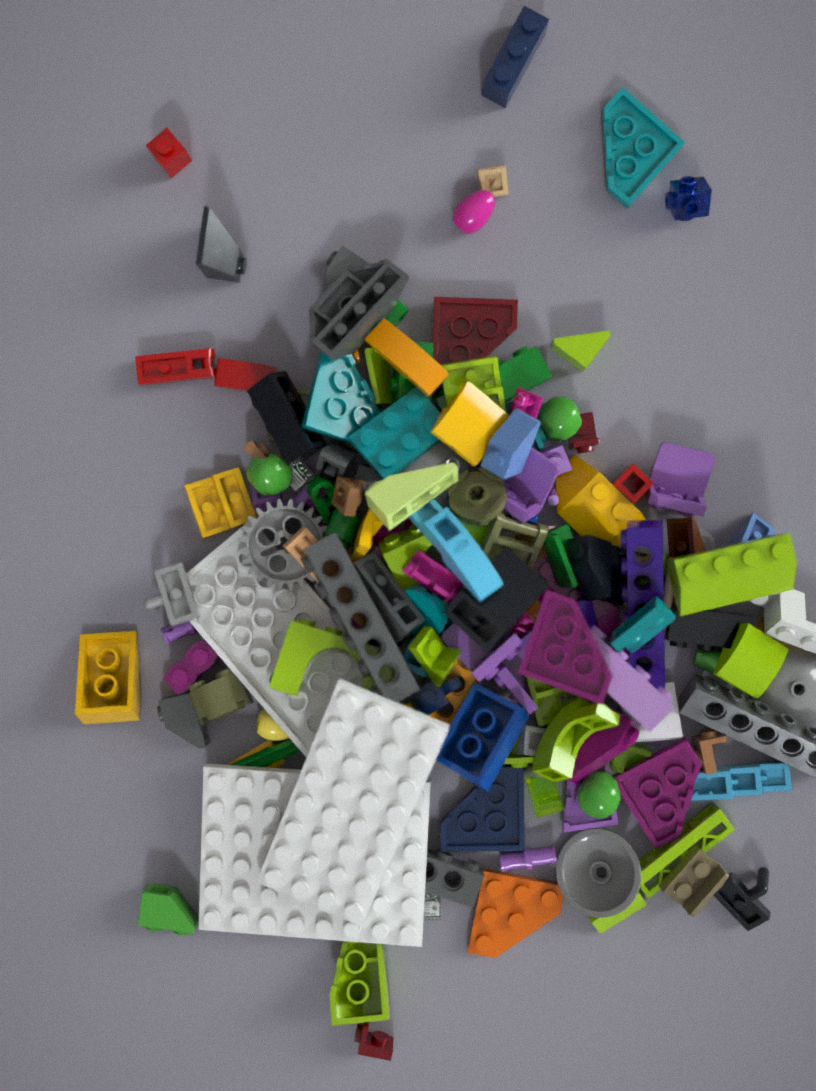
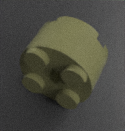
M230 668L215 674L216 680L210 682L209 680L205 682V680L189 686L190 693H188V696L201 726L209 724V721L216 718L219 720L245 708V704L250 705L254 703L249 690Z

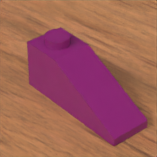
M609 706L610 710L620 714L619 725L596 731L583 742L576 756L572 778L565 781L579 783L623 753L637 740L641 724L614 707Z

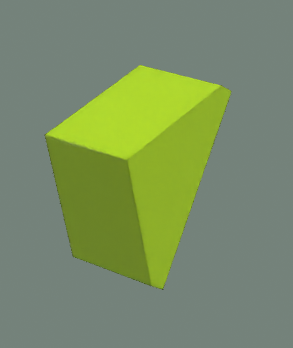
M610 330L554 338L550 346L554 352L583 372L610 338Z

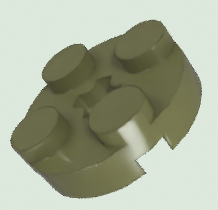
M478 468V471L470 473L468 470L458 475V482L448 489L449 504L454 515L463 522L477 526H485L490 520L497 517L504 509L508 499L502 478L485 468ZM483 492L481 499L473 500L471 494Z

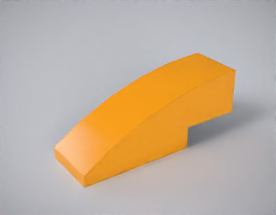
M385 318L364 339L404 378H408L427 397L449 375L438 362Z

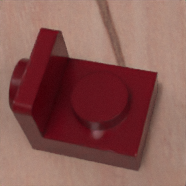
M593 412L580 414L582 419L580 428L576 434L567 439L569 450L577 449V454L594 451L593 446L600 444V438H597Z
M365 1022L362 1025L357 1024L354 1042L359 1043L358 1054L391 1061L394 1037L382 1031L368 1032L369 1022Z

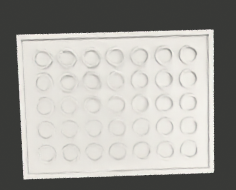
M205 764L203 767L199 930L422 947L431 790L430 778H427L364 924L361 927L256 882L302 770Z

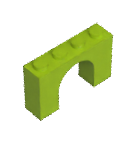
M481 494L478 496H472L473 500H479L482 498ZM458 519L480 547L489 523L485 526H477ZM413 523L408 529L400 533H392L378 543L393 577L403 590L412 585L423 586L403 573L402 570L418 549L426 553L427 549L432 545ZM425 590L429 594H433L430 590Z
M298 618L297 622L291 620L269 688L298 697L309 663L317 654L326 650H342L352 655L357 662L360 659L355 650L350 652L341 636V630L326 626L324 631L314 628L315 622L303 618ZM367 640L365 651L368 655H374L378 651V647L368 645L370 640ZM388 664L383 665L379 669L380 679L387 681L391 678L392 668ZM362 675L361 688L371 692L370 688L374 686L369 676L364 678Z

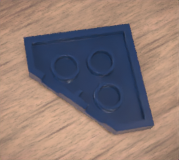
M503 765L488 792L475 785L440 821L441 852L525 851L524 767L514 768L511 765Z

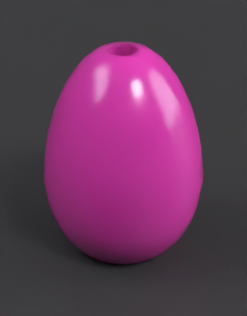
M480 190L468 195L455 207L452 215L453 222L465 234L477 232L486 224L494 210V196L488 190Z

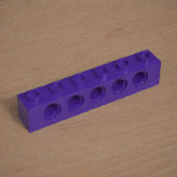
M627 520L626 529H621V547H627V557H622V575H627L628 585H622V601L628 602V612H623V623L639 610L636 607L639 603H648L655 596L664 603L663 520ZM638 547H646L649 549L650 554L646 557H640L636 555L634 550ZM639 575H646L651 581L647 584H640L635 578ZM664 628L636 652L631 653L626 647L624 648V652L629 655L630 666L635 668L639 665L651 676L648 682L655 689L660 685L665 689ZM648 657L652 661L648 664H642L637 659Z

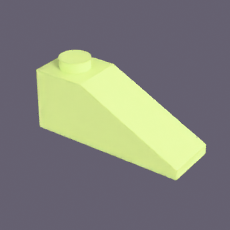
M452 462L390 475L382 481L373 483L368 491L365 492L368 507L390 531L458 482V466Z

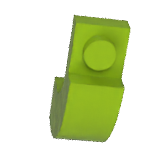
M582 698L569 703L554 717L544 732L535 754L532 772L553 782L571 779L576 756L583 742L596 731L618 726L620 714L610 710L609 706L604 703L603 705L597 702L591 704Z

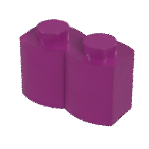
M203 639L188 649L184 659L168 669L163 680L177 694L188 690L190 685L197 683L204 671L214 666L220 660V657Z

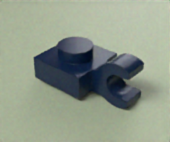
M458 676L446 681L440 687L436 686L431 680L419 687L420 690L411 694L420 712L430 715L449 704L450 702L446 695L463 685Z

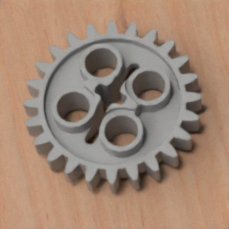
M277 499L275 508L269 502H266L267 511L263 512L257 507L255 510L258 518L248 516L247 519L252 524L251 527L242 526L241 528L248 533L247 537H240L238 539L246 543V547L239 549L240 553H247L248 556L242 561V564L251 563L252 566L247 573L251 574L257 571L259 574L256 581L260 582L263 578H266L267 588L273 582H276L277 590L281 591L283 584L287 583L289 590L292 591L294 582H297L303 588L304 578L311 582L315 581L290 553H286L284 549L267 556L261 555L262 551L279 545L281 537L289 540L293 536V534H289L285 530V522L290 518L296 519L300 523V529L303 526L306 527L318 541L325 538L322 533L326 531L327 526L319 527L318 525L322 516L313 519L311 515L314 508H310L306 512L303 511L304 502H301L297 508L293 507L292 499H289L286 506H283L282 501ZM268 529L274 534V541L270 545H262L259 542L258 534L261 530ZM275 555H280L285 560L284 568L278 572L273 571L269 565L270 559Z

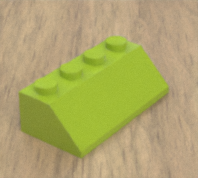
M777 533L667 559L666 563L679 616H684L793 590L797 559L791 534Z

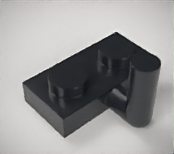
M764 867L758 869L756 886L748 889L732 872L729 873V878L713 896L747 931L770 920L771 912L758 900V898L768 892L769 870Z

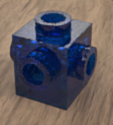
M685 176L680 180L670 181L669 192L665 194V206L667 210H670L675 220L689 221L693 218L709 216L712 189L704 176L696 178Z

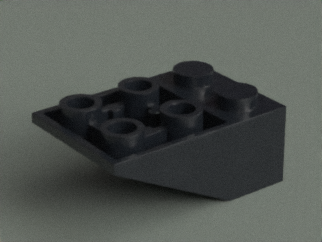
M505 547L490 562L501 578L503 586L481 602L465 586L443 612L486 652L494 651L550 586L547 581L508 547Z

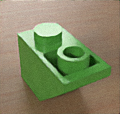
M149 883L142 892L138 926L146 927L149 931H161L164 929L171 930L177 935L194 934L199 925V916L178 888Z

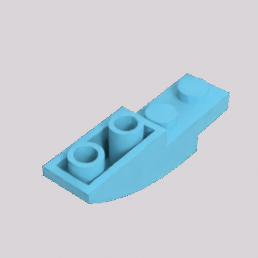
M433 499L408 517L442 554V561L479 602L503 586L501 578L484 552L447 507L443 509Z

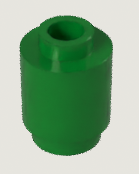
M334 510L324 537L336 532L346 551L347 547L351 546L360 523V519L356 517L357 513H355V516H344L339 510Z

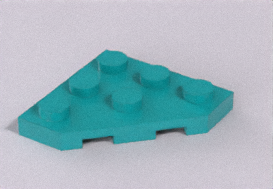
M622 87L603 108L602 124L606 191L628 209L686 142Z
M319 352L302 428L350 443L349 436L380 414L374 402L376 399L366 380H362L355 367L357 363L352 354L332 361L324 353Z

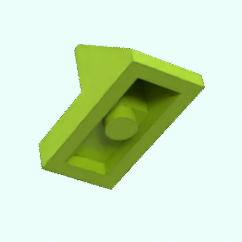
M427 626L421 629L408 647L433 683L438 687L443 684L453 670L462 652L461 649L446 647L434 629Z

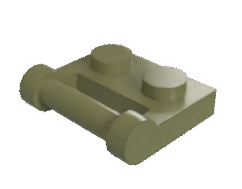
M500 513L497 517L490 520L480 548L491 562L505 547H508L529 567L533 568L546 539L548 528L539 523L536 525L523 523L507 518L503 513ZM504 528L532 536L530 543L499 535L500 531Z

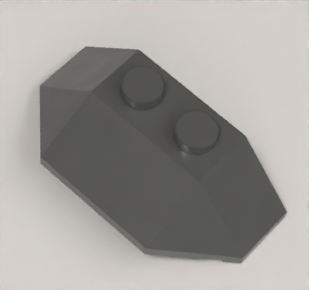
M388 259L381 260L379 263L347 268L309 308L311 344L332 361L354 353L382 319H386L392 312L409 280V275Z

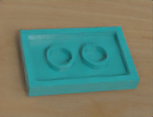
M415 387L349 436V441L383 480L390 475L400 473L441 442L440 439L430 432L441 413Z

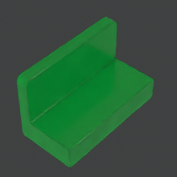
M561 524L548 530L543 546L559 587L573 589L578 584L567 557V539H571L573 536L569 525Z

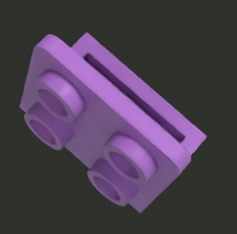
M669 442L661 443L649 477L654 484L645 492L647 503L652 508L666 511L667 508L677 510L680 515L685 517H694V515L704 517L707 506L703 495L716 461L714 454Z
M531 447L522 473L502 479L508 495L503 510L508 512L513 519L523 523L540 513L560 471L559 465Z
M455 623L450 625L441 635L442 640L449 648L461 649L462 652L459 659L470 669L479 682L483 678L487 681L500 670L497 665L505 658L510 661L521 650L519 645L522 643V640L512 631L507 634L494 651L489 652L481 648Z
M529 630L520 637L522 643L519 645L521 648L520 652L510 661L505 658L497 665L500 670L493 676V679L501 689L507 686L512 692L508 696L509 699L516 705L524 707L529 715L538 706L529 696L525 676L518 674L532 630Z

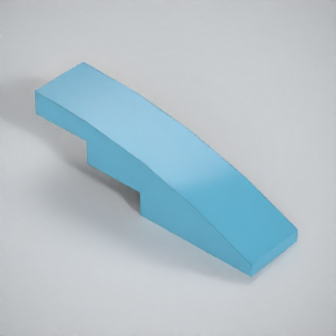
M781 761L716 766L717 773L707 775L700 770L695 781L691 801L734 799V796L763 795V792L792 791L790 767Z

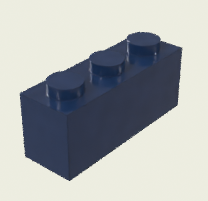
M526 6L523 7L483 81L481 94L483 97L504 108L507 107L546 34L549 22L547 17Z

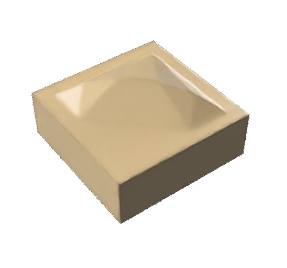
M506 165L477 169L479 191L488 190L494 197L509 195Z

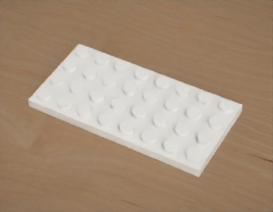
M248 521L243 526L251 527L252 524ZM240 528L186 573L200 618L189 622L307 758L338 680L342 679L361 687L362 673L357 666L356 659L352 655L342 650L331 649L317 654L311 660L298 697L269 688L291 620L297 622L298 618H303L315 622L314 628L325 631L326 626L341 630V636H344L346 633L341 624L336 626L328 610L330 608L305 580L303 588L297 582H294L293 590L290 591L287 583H284L281 591H278L276 582H273L269 588L266 587V578L257 582L256 578L259 574L257 571L248 574L247 572L252 565L251 563L242 564V561L248 556L247 553L239 552V549L246 547V543L238 540L240 537H247L248 533ZM262 531L259 532V542L262 545H270L272 542ZM274 546L262 551L261 555L267 556L278 551V549ZM280 555L273 556L269 562L270 568L275 572L281 571L285 566L283 557Z
M339 679L256 882L362 927L450 725Z

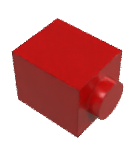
M167 127L145 145L153 158L171 179L192 162L186 149Z
M634 463L627 465L610 482L632 504L654 484Z

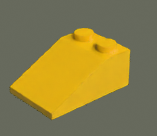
M122 631L80 634L75 715L83 724L140 721L141 688L137 632Z

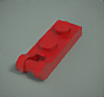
M198 349L135 356L138 384L143 386L198 379H214L216 368L213 367L215 351L214 349ZM194 360H202V369H195Z

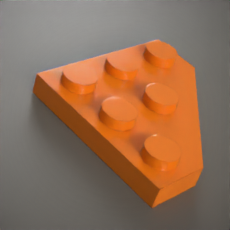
M483 868L484 878L477 895L467 951L471 954L496 958L560 915L563 894L558 882Z

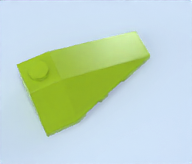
M342 941L329 995L332 1026L383 1021L391 1018L383 944Z

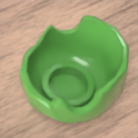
M565 396L553 397L544 402L538 412L537 418L541 421L540 427L544 435L553 441H562L576 434L582 424L577 405L573 400Z
M270 453L269 457L265 459L255 457L247 467V478L260 494L268 496L277 495L292 483L293 469L291 465H287L284 458Z
M596 771L584 778L577 791L580 809L590 817L598 819L607 818L614 814L620 804L621 796L617 780L605 772Z

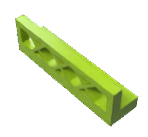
M711 802L683 824L680 838L657 849L653 848L639 860L641 866L640 889L648 899L660 890L659 885L674 869L666 866L678 856L680 862L689 852L687 849L701 839L699 848L707 853L735 830L727 820V816L715 803ZM721 822L725 825L716 834L708 833ZM658 873L657 881L647 888L645 883Z

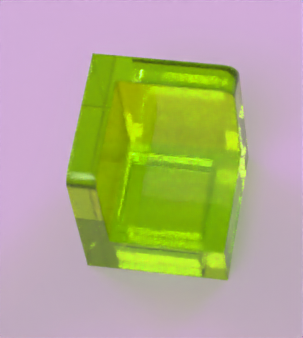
M632 744L623 753L609 761L610 769L623 774L624 769L644 759L645 756L650 757L651 751L646 746Z
M541 777L525 779L537 818L564 810L555 782Z

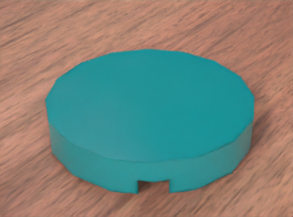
M412 585L405 588L404 592L425 618V621L412 635L416 637L421 629L427 626L432 627L439 636L444 631V626L447 624L448 619L443 613L445 607L439 597L434 593L430 595L425 591L427 588L423 586Z

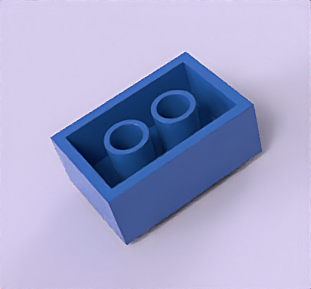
M473 683L450 723L449 731L435 761L488 792L530 716L522 707Z

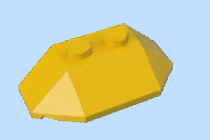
M574 454L569 459L572 470L557 475L555 479L559 502L556 505L557 514L580 536L592 535L612 542V545L621 547V529H626L627 520H646L645 517L598 470Z

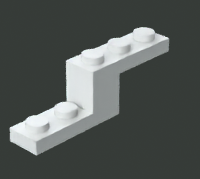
M793 589L747 600L764 607V633L766 635L816 654V624L806 620L805 593Z

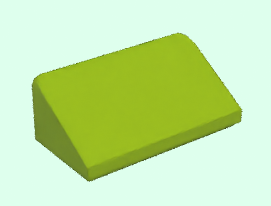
M365 348L372 392L376 399L374 402L377 407L392 405V393L388 391L389 377L392 376L390 365L376 350Z

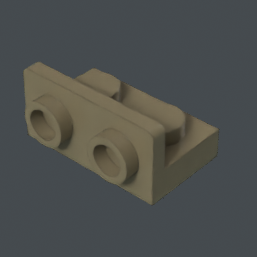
M694 845L659 887L666 895L682 905L690 916L695 917L717 890L724 885L725 881L729 878V874L718 861L697 845Z

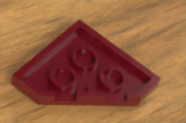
M434 297L433 359L441 365L489 356L517 329L518 300Z

